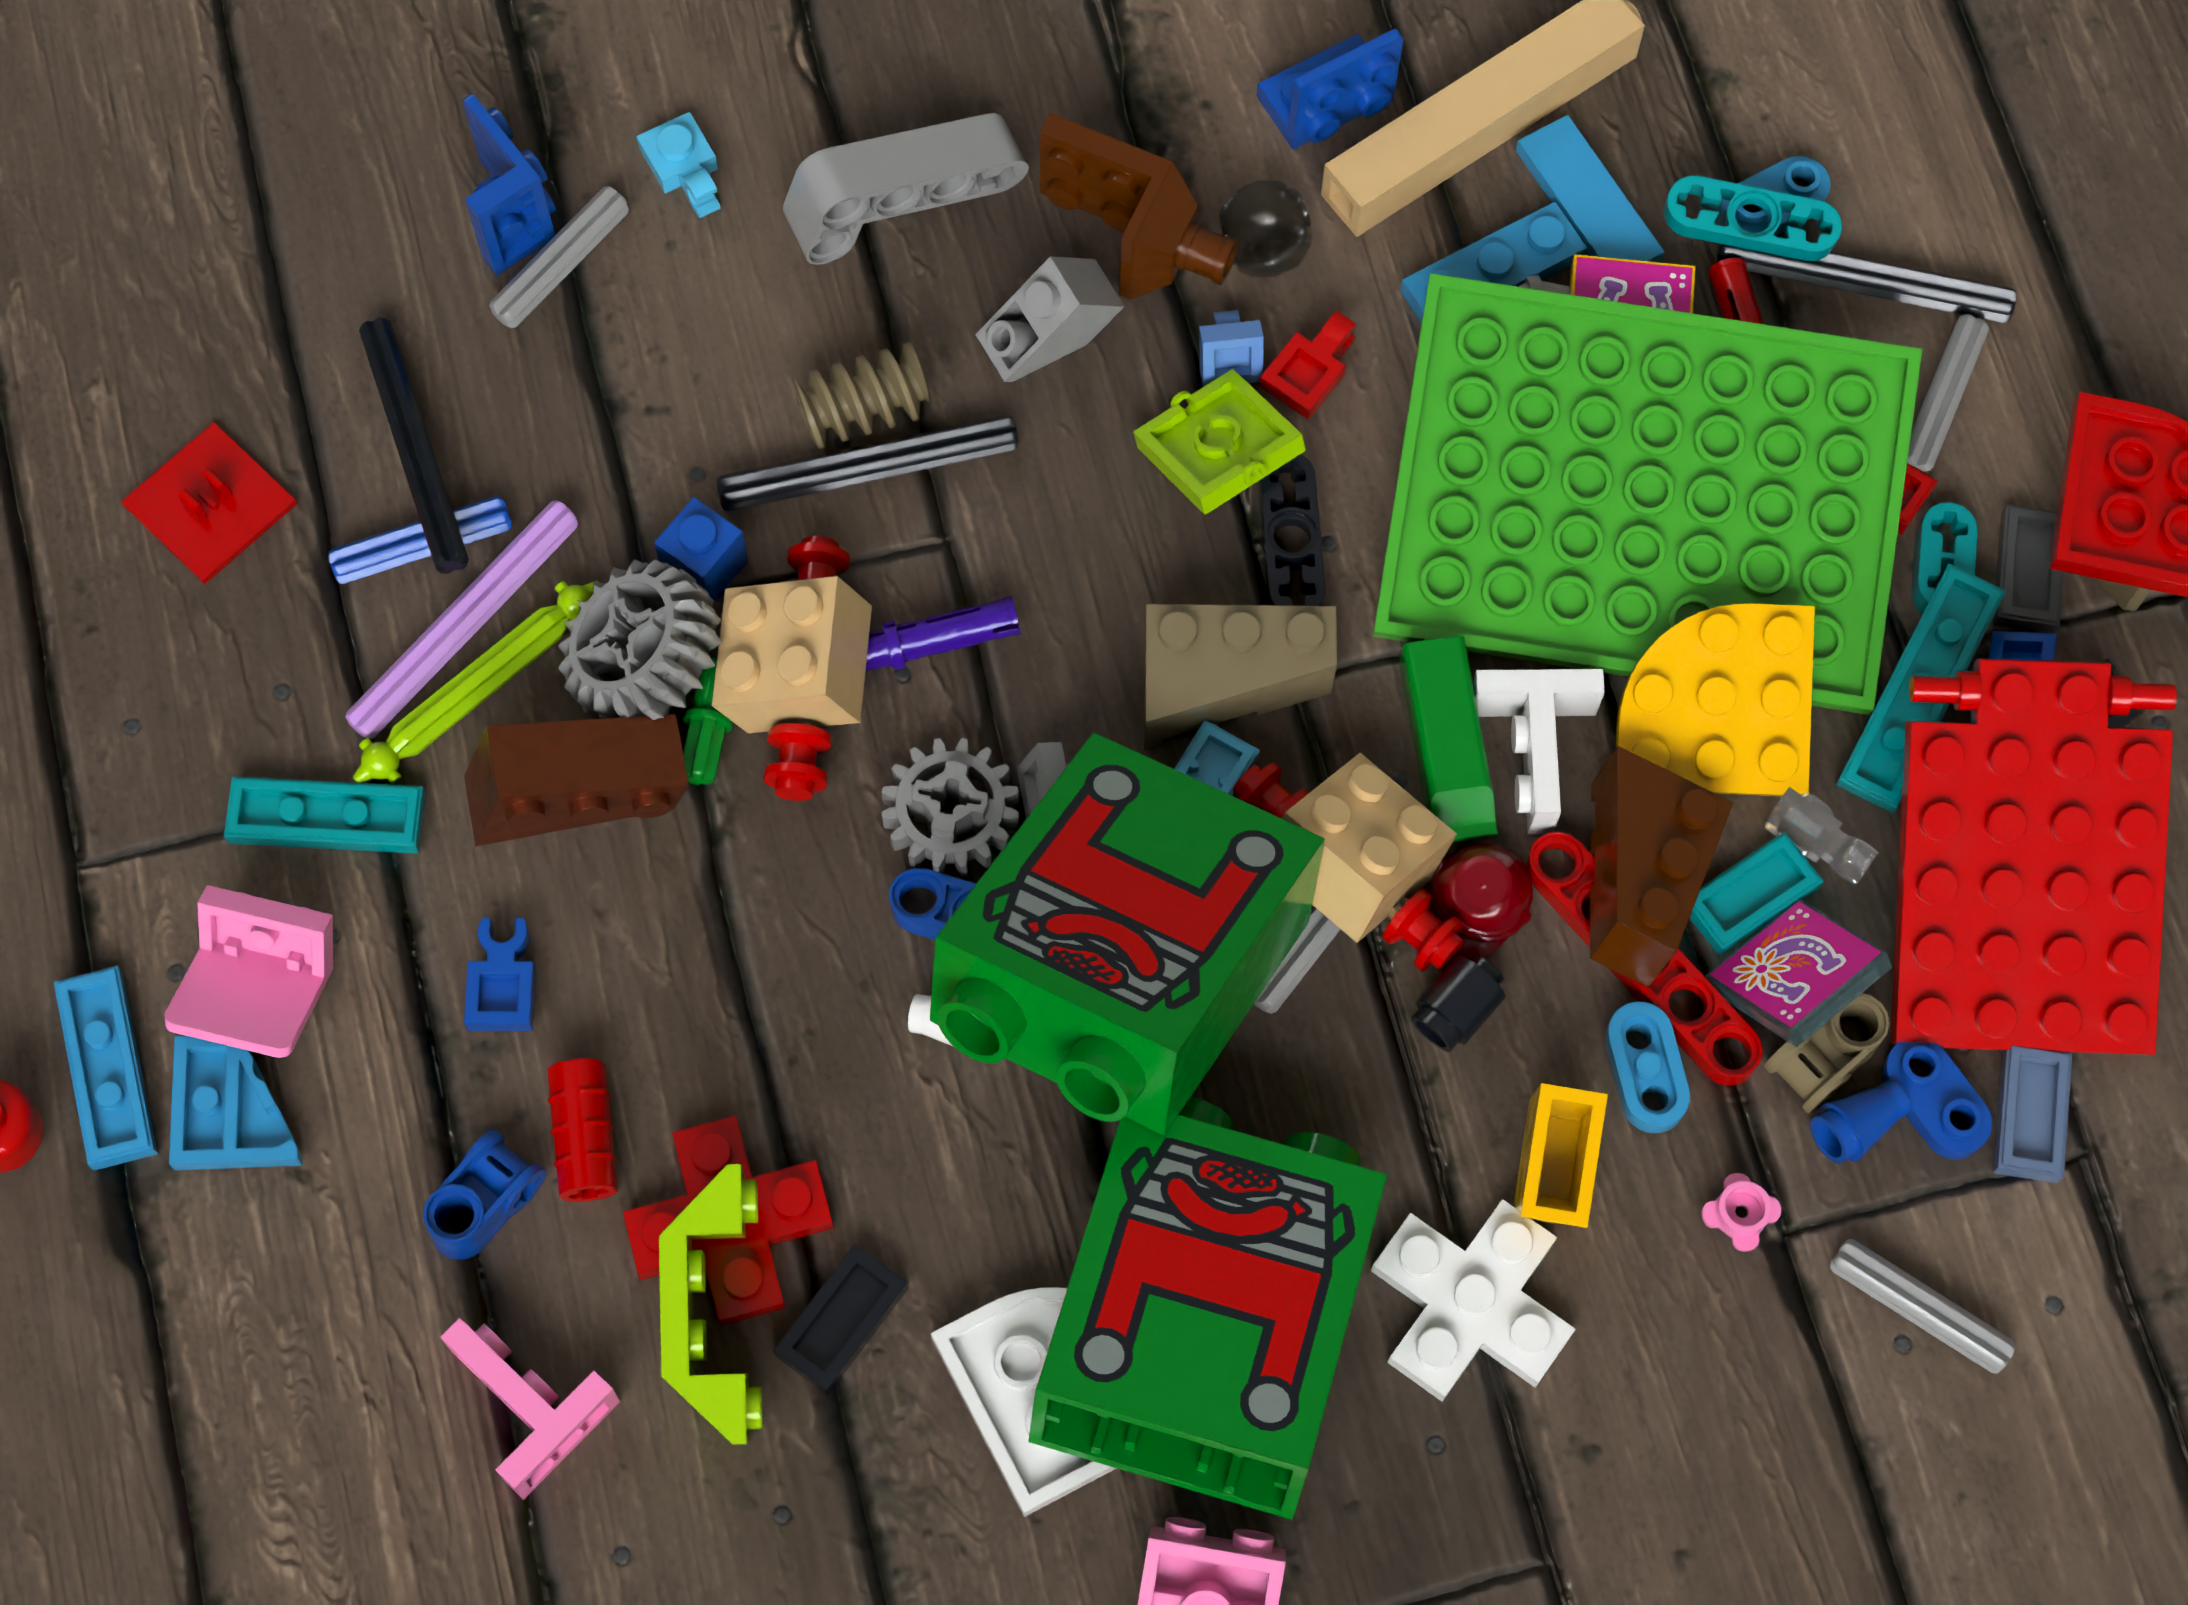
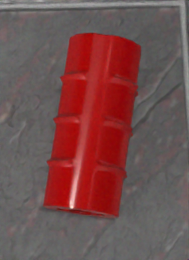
M579 1058L557 1062L547 1068L550 1096L547 1101L551 1106L553 1129L550 1133L554 1138L556 1161L553 1165L557 1170L559 1197L563 1201L588 1202L614 1196L618 1193L615 1165L618 1159L614 1155L612 1131L615 1127L611 1124L609 1100L612 1096L608 1093L606 1065L602 1063V1060L593 1058Z

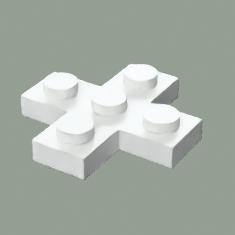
M1503 1199L1466 1251L1410 1213L1371 1269V1272L1424 1309L1392 1353L1387 1363L1442 1402L1479 1349L1536 1388L1576 1330L1521 1291L1551 1249L1557 1237L1532 1219L1520 1217L1517 1209Z

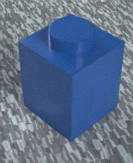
M695 497L688 502L654 542L658 561L667 563L677 570L682 569L694 577L696 583L707 590L714 602L748 563L743 531Z

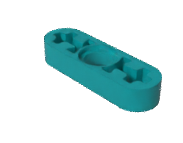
M1687 176L1678 180L1670 189L1664 205L1666 223L1675 233L1681 236L1802 261H1818L1825 258L1835 247L1842 231V222L1838 212L1827 202L1702 176ZM1689 195L1700 197L1699 206L1709 209L1701 210L1697 219L1686 217V207L1680 205L1686 202ZM1722 199L1728 200L1730 203L1724 214L1723 226L1716 225L1715 221L1719 212L1715 211H1718ZM1744 205H1757L1767 213L1769 226L1758 233L1747 232L1738 225L1735 217L1736 211ZM1782 211L1788 212L1790 215L1785 225L1789 226H1787L1783 238L1774 236L1781 223ZM1808 219H1815L1818 221V230L1827 234H1820L1817 242L1811 243L1806 241V231L1794 227H1804Z

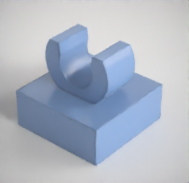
M1238 310L1213 312L1215 325L1199 326L1200 375L1203 387L1231 369H1234L1248 383L1260 382V376L1263 374L1264 336L1260 320L1240 322Z

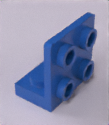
M1393 29L1365 43L1358 33L1258 83L1256 96L1292 150L1309 141L1313 143L1322 142L1335 134L1341 125L1361 115L1365 118L1374 116L1384 110L1391 100L1394 99L1404 38L1397 29Z
M472 93L462 99L478 157L493 177L483 181L473 194L465 198V202L482 258L497 276L546 245L555 236L550 214L556 211L549 194L542 186L548 178L539 160L529 149L520 153L511 141L514 137L512 130L500 111L494 106L486 110Z

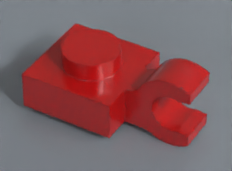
M1336 311L1312 342L1296 332L1260 376V387L1309 420L1345 376L1346 365L1338 361V359L1347 352L1355 341V336L1351 333L1357 324L1339 311Z

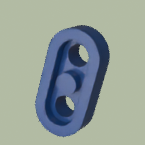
M1898 1042L1883 1061L1881 1078L1882 1082L1887 1080L1897 1082L1908 1095L1911 1103V1111L1906 1115L1908 1120L1927 1145L1942 1157L1964 1159L1976 1153L1988 1140L1992 1130V1117L1985 1102L1939 1044ZM1918 1059L1926 1063L1929 1068V1076L1919 1077L1915 1075L1909 1067V1061ZM1960 1112L1964 1114L1969 1120V1129L1959 1130L1955 1128L1950 1122V1113Z

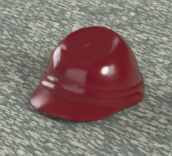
M1478 843L1461 848L1450 857L1443 858L1437 867L1428 892L1432 895L1429 911L1442 922L1456 916L1464 923L1458 935L1465 940V943L1457 955L1471 959L1474 954L1481 957L1489 956L1530 921V908L1533 901L1532 879L1524 862L1511 851L1497 844Z

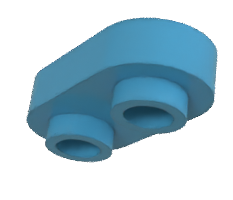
M1804 156L1784 159L1738 183L1826 202L1831 188L1830 177L1826 169L1816 160ZM1792 179L1804 180L1810 186H1798ZM1722 199L1718 210L1717 223L1720 226H1723L1724 214L1730 203L1728 200ZM1742 206L1736 211V221L1747 232H1761L1769 226V218L1765 210L1757 206L1760 211L1752 213L1746 211ZM1782 211L1781 223L1774 236L1785 232L1787 226H1789L1785 224L1790 213Z
M1647 1002L1628 1003L1614 1013L1605 1031V1046L1623 1113L1633 1126L1648 1133H1663L1674 1128L1681 1121L1689 1107L1690 1090L1673 1027L1668 1016L1660 1008ZM1633 1031L1643 1034L1648 1041V1046L1644 1049L1633 1048L1628 1044L1626 1034ZM1646 1093L1659 1095L1664 1101V1109L1659 1111L1648 1109L1643 1103L1642 1096Z

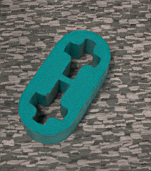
M1952 502L1939 503L1928 510L1918 526L1915 536L1911 594L1913 604L1921 614H1923L1935 591V588H1932L1940 572L1945 571L1948 564L1975 576L1978 536L1977 522L1972 513L1962 505ZM1943 523L1950 525L1951 534L1957 536L1948 553L1942 552L1943 536L1942 533L1937 531L1939 525Z

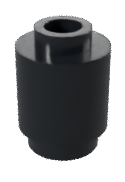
M1474 954L1471 959L1456 955L1416 1001L1418 1010L1411 1017V1021L1416 1029L1431 1043L1446 1052H1451L1458 1043L1465 1045L1506 998L1505 992L1500 986L1504 978L1494 965L1479 955Z

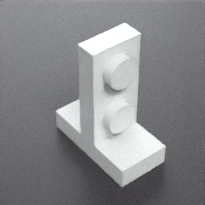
M1603 669L1476 670L1473 687L1479 717L1513 716L1511 724L1513 753H1523L1524 775H1516L1515 778L1516 812L1526 813L1527 834L1554 832L1561 814L1555 716H1596L1605 693Z

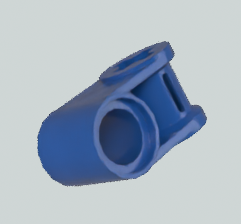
M496 1129L489 1130L473 1144L458 1167L430 1195L425 1203L423 1219L434 1246L442 1255L450 1259L465 1260L481 1252L506 1222L530 1202L547 1176V1170L540 1164L529 1165L504 1145L505 1136ZM461 1210L474 1214L473 1222L464 1232L447 1234L441 1231L442 1222L452 1212Z

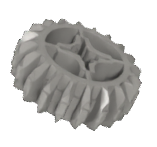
M656 559L650 564L634 560L628 570L613 567L608 583L593 581L594 594L589 600H577L581 609L577 618L564 622L571 633L569 638L558 645L566 657L558 667L567 680L564 688L570 692L573 699L583 706L582 709L596 719L648 716L653 720L664 718V715L669 714L671 706L686 708L685 695L691 688L703 689L699 681L702 671L715 667L710 655H708L709 651L722 643L714 631L721 619L715 613V609L712 608L714 600L709 596L707 590L698 585L696 579L682 569L677 570L675 567L667 563H661Z

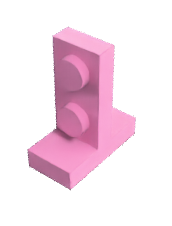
M459 1318L440 1337L449 1350L533 1431L495 1469L501 1478L523 1500L620 1403L613 1388L593 1370L554 1410L551 1405L559 1396L531 1369L521 1378L504 1361L512 1353L511 1349L484 1323L474 1332Z

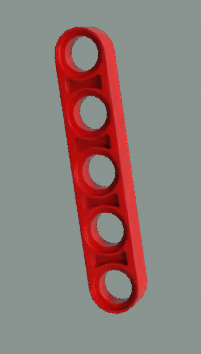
M1560 831L1549 832L1537 839L1532 845L1528 856L1526 868L1531 876L1532 885L1590 948V922L1583 915L1581 905L1585 899L1590 897V887L1595 882V857L1571 834ZM1549 849L1562 850L1573 860L1574 871L1565 878L1556 879L1549 877L1539 866V856ZM1679 948L1649 987L1608 968L1639 1002L1653 1004L1668 1016L1677 1044L1704 1074L1715 1083L1725 1086L1739 1085L1748 1080L1761 1061L1763 1053L1761 1040L1751 1026ZM1678 990H1688L1697 994L1704 1005L1702 1017L1695 1021H1684L1677 1018L1669 1007V997L1671 994ZM1722 1038L1737 1039L1745 1046L1748 1052L1747 1064L1740 1069L1731 1070L1724 1068L1714 1057V1043Z

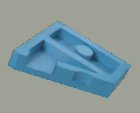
M174 1036L169 1165L175 1171L303 1165V1155L251 1051L189 1036Z

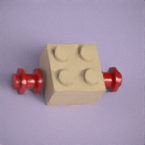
M824 536L806 537L802 540V543L789 548L787 562L793 569L798 571L797 581L726 588L719 638L722 643L718 647L712 707L747 733L768 732V744L779 750L778 763L765 767L763 781L775 789V794L778 797L792 801L809 800L813 797V793L820 792L827 787L828 775L824 770L816 767L817 754L830 750L832 736L829 732L819 727L855 724L861 721L872 605L841 578L836 576L845 573L849 569L850 555L839 547L837 541Z
M1362 753L1357 754L1311 792L1302 789L1291 794L1280 784L1283 769L1276 763H1271L1263 769L1256 764L1243 774L1233 788L1234 795L1238 799L1325 838L1312 904L1356 943L1388 917L1391 921L1386 927L1382 939L1389 945L1405 940L1417 951L1414 966L1421 972H1424L1432 965L1442 970L1453 960L1465 943V940L1458 935L1464 923L1456 916L1442 922L1429 911L1432 895L1424 889L1419 892L1417 891L1432 878L1455 839L1456 832Z

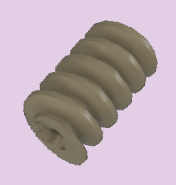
M911 342L901 345L900 363L897 362L887 348L878 351L876 370L863 355L854 359L852 377L840 362L832 364L830 383L828 384L816 369L807 372L806 390H803L792 376L797 402L810 438L819 449L825 447L827 428L832 427L842 442L849 440L851 421H856L863 432L869 435L872 434L873 415L879 414L888 427L893 428L896 427L897 408L903 407L912 421L919 420L920 401L926 400L929 403L924 375Z

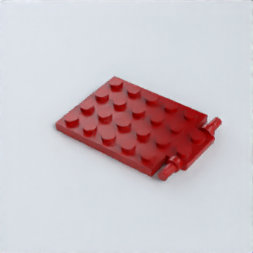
M1985 658L1975 660L1973 671H1957L1955 677L1911 676L1909 681L1910 702L1953 703L1956 710H1971V723L1906 721L1890 1033V1043L1895 1046L1898 1042L1937 1043L1942 1048L2011 1050L2012 1045L2051 1052L2156 1055L2173 730L2108 727V715H2128L2131 709L2174 710L2177 701V690L2174 684L2132 683L2129 676H2110L2111 663Z

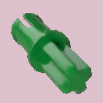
M711 658L715 667L702 671L699 681L703 689L696 688L692 709L686 710L683 716V721L688 726L683 746V756L687 779L690 784L694 785L712 784L715 781L725 734L730 733L734 725L730 719L712 707L717 665L716 658Z

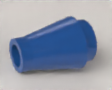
M1887 1080L1876 1087L1822 1104L1818 1115L1811 1120V1133L1818 1148L1831 1161L1839 1164L1846 1160L1859 1161L1899 1119L1910 1113L1911 1103L1908 1095L1897 1082Z

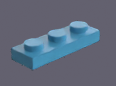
M1553 202L1402 279L1400 292L1422 324L1430 273L1518 287L1525 283V276L1539 275L1541 281L1570 267L1574 254L1585 255L1587 247L1557 203Z

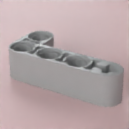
M997 113L983 114L817 151L808 156L798 166L785 198L782 211L806 260L810 264L821 265L839 259L849 252L858 238L862 225L865 223L1006 191L1024 179L1028 173L1029 166L1002 115Z

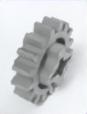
M941 738L934 739V754L925 756L916 747L910 749L911 768L908 769L899 764L893 765L891 768L892 779L898 786L891 785L883 786L882 788L883 803L890 806V808L881 812L884 828L895 829L890 835L891 846L894 851L910 846L908 854L910 866L916 868L926 858L932 861L933 871L943 873L946 864H955L960 877L967 876L969 860L976 859L979 864L988 868L991 866L989 848L993 846L1003 850L1010 841V836L1004 829L1018 828L1019 812L1010 807L1019 803V790L1017 786H1005L1010 780V768L1007 764L999 765L993 769L990 768L992 750L988 747L982 749L975 757L969 754L967 739L961 738L955 751H946ZM939 774L934 778L930 779L929 781H925L929 777ZM970 776L984 785L992 799H988L987 792L975 789L970 782ZM949 801L960 802V805H956L953 809V814L941 813V810L946 809ZM909 816L914 817V822L923 823L931 832V839L921 834L915 828ZM973 833L977 834L976 836L966 841L960 842L961 840L965 839Z

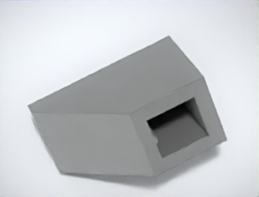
M1050 256L975 335L1004 382H1014L1086 346L1125 306L1095 259Z

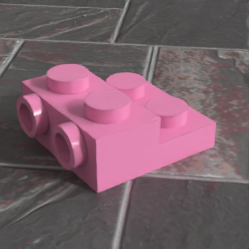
M1183 1517L1166 1518L1164 1528L1150 1527L1138 1605H1279L1286 1564V1549L1273 1547L1274 1537L1272 1535L1251 1529H1235L1232 1540L1205 1535L1206 1524Z

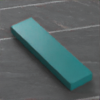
M1948 564L1836 783L1837 786L1894 813L1902 799L1906 721L1940 722L1950 704L1910 702L1911 676L1955 677L1957 671H1966L2006 593L2005 590Z

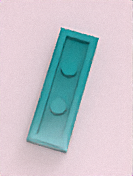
M232 776L224 838L228 844L419 854L426 792L423 786Z

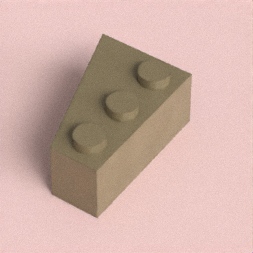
M1146 604L1144 628V749L1163 744V739L1199 729L1204 720L1219 727L1220 722L1253 712H1256L1258 716L1331 694L1337 668L1336 606Z

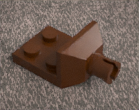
M1049 113L1040 130V193L1046 195L1059 207L1068 210L1081 209L1102 218L1110 227L1124 232L1121 243L1119 295L1133 299L1170 285L1179 269L1183 271L1188 270L1211 279V282L1220 286L1224 283L1235 260L1239 240L1205 229L1203 225L1197 223L1198 204L1173 161Z

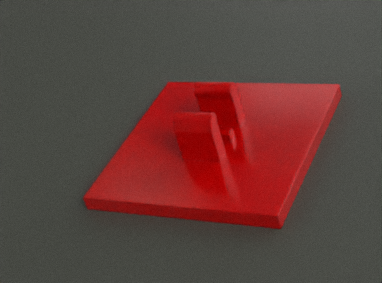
M215 422L121 501L122 505L204 585L298 504L295 498Z

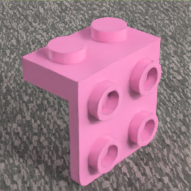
M207 885L197 902L200 948L165 1011V1027L170 1032L272 1057H286L292 1053L334 969L333 915L306 907H298L243 892H235Z

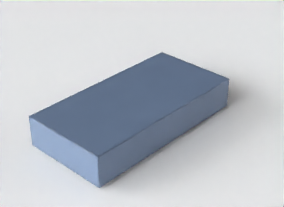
M2012 1045L2011 1050H2002L1993 1161L1994 1174L2059 1183L2064 1178L2072 1068L2071 1052H2051Z

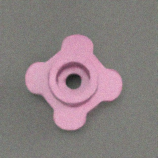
M1733 1173L1724 1180V1191L1716 1201H1709L1703 1206L1701 1215L1707 1227L1719 1228L1732 1239V1245L1735 1249L1748 1252L1758 1246L1760 1241L1759 1234L1767 1224L1775 1223L1780 1218L1781 1206L1775 1197L1769 1196L1761 1186L1751 1182L1748 1176L1742 1173ZM1737 1207H1744L1747 1210L1745 1218H1740L1736 1215L1735 1210Z

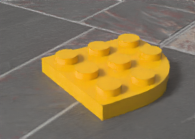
M1731 604L1701 611L1671 627L1642 655L1627 680L1618 709L1616 747L1620 746L1715 794L1783 797L1809 796L1815 606Z

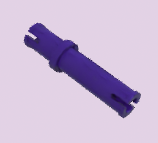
M1012 596L913 622L910 621L896 625L895 620L882 623V629L869 632L866 671L893 666L895 671L906 668L905 662L922 657L966 648L994 639L1021 635Z

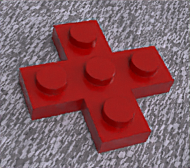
M736 1116L672 1132L687 1195L623 1212L640 1280L659 1276V1235L727 1164H741L744 1169V1178L756 1179L758 1184V1223H745L746 1238L692 1240V1250H702V1252H705V1267L721 1326L786 1309L770 1246L834 1229L816 1160L752 1177Z

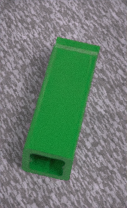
M1452 636L1406 643L1402 646L1399 666L1424 805L1457 833L1453 842L1497 836L1494 794L1465 639L1463 636Z

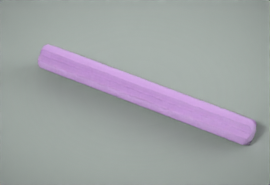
M551 501L346 712L345 717L349 725L364 738H375L576 530L578 521L575 514L560 501Z

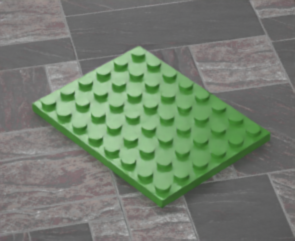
M1430 273L1372 637L1415 642L1463 636L1467 652L1574 669H1603V673L1629 677L1642 655L1660 636L1674 625L1701 611L1731 604L1815 606L1812 706L1870 715L1874 711L1922 349Z

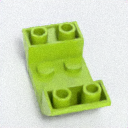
M727 1164L659 1235L661 1377L732 1445L747 1444L750 1441V1429H761L763 1427L762 1386L749 1387L748 1373L694 1375V1361H707L706 1320L693 1319V1293L706 1292L705 1252H702V1250H692V1240L746 1238L745 1223H758V1184L756 1179L744 1178V1169L741 1164Z

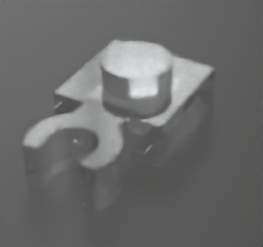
M1791 787L1786 790L1775 805L1764 825V828L1775 836L1785 831L1803 855L1815 863L1822 858L1830 864L1838 875L1854 885L1858 884L1872 861L1878 855V852L1868 843L1859 838L1848 836L1839 830L1843 823L1833 817V812L1826 803L1811 794L1801 795Z

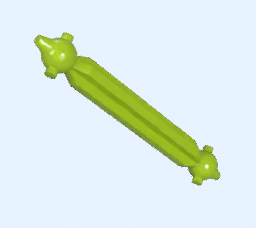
M565 581L560 582L555 587V590L559 593L557 605L538 609L396 723L386 743H373L369 738L363 740L359 744V747L363 750L361 764L352 777L356 783H364L372 779H388L391 784L397 782L401 778V774L397 771L399 759L418 755L564 637L568 628L564 622L577 618L581 611L577 600H589L594 594L593 582L583 586H568Z

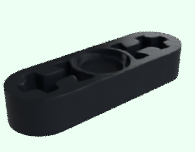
M1300 454L1259 480L1258 492L1268 605L1293 606L1291 598L1286 595L1289 589L1290 571L1301 569V592L1303 595H1308L1305 597L1304 606H1323L1325 578L1316 475L1311 462ZM1280 473H1291L1292 481L1296 482L1293 496L1294 507L1283 508V487L1281 483H1278ZM1296 526L1306 532L1309 544L1300 551L1288 552L1276 544L1274 535L1282 527Z

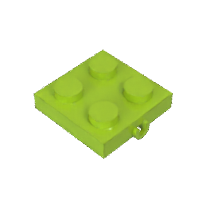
M1234 369L1229 370L1193 394L1188 391L1178 392L1171 401V408L1133 431L1137 448L1204 515L1306 451L1302 434ZM1184 399L1189 404L1185 409L1179 405Z

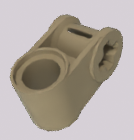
M1863 993L1848 994L1836 1002L1808 1028H1803L1769 1058L1763 1067L1769 1074L1777 1072L1804 1100L1802 1109L1810 1115L1833 1096L1850 1079L1852 1074L1870 1059L1888 1033L1890 1024L1888 1012L1883 1004L1871 995ZM1849 1017L1858 1019L1868 1029L1869 1040L1862 1042L1850 1040L1841 1031L1839 1020Z

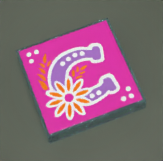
M1799 898L1706 974L1705 977L1727 1002L1795 1047H1798L1887 973L1892 966L1886 951Z

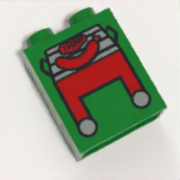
M1093 732L937 934L935 939L930 1021L939 1025L941 1032L949 1043L969 1058L983 1063H998L1006 1058L1057 1083L1061 1093L1075 1108L1094 1119L1115 1122L1127 1117L1164 1136L1308 925L1325 838Z
M1194 1097L1189 1098L1164 1136L1124 1117L1120 1120L1035 1390L1028 1442L1292 1520L1311 1463L1388 1174L1361 1167V1157L1354 1148L1328 1135L1310 1132L1296 1133L1287 1137L1283 1145L1232 1130L1233 1122L1227 1113L1207 1101Z

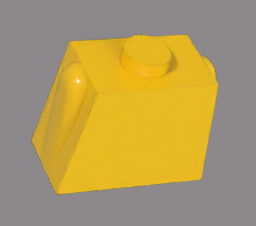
M1544 1083L1539 1085L1529 1100L1513 1204L1520 1217L1546 1223H1559L1588 1228L1608 1094Z

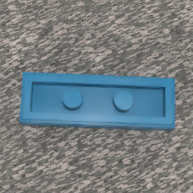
M1568 115L1517 141L1516 153L1551 203L1556 202L1586 245L1588 256L1662 262L1664 250Z
M114 966L55 981L54 988L88 1166L95 1171L159 1154L123 971L119 966Z

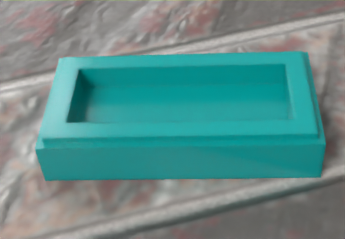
M1784 831L1702 886L1691 912L1690 920L1717 955L1720 956L1790 909L1798 901H1802L1820 889L1824 881Z

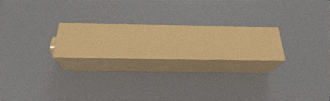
M1628 0L1580 1L1324 165L1321 196L1356 237L1360 236L1637 58L1645 27L1639 11Z

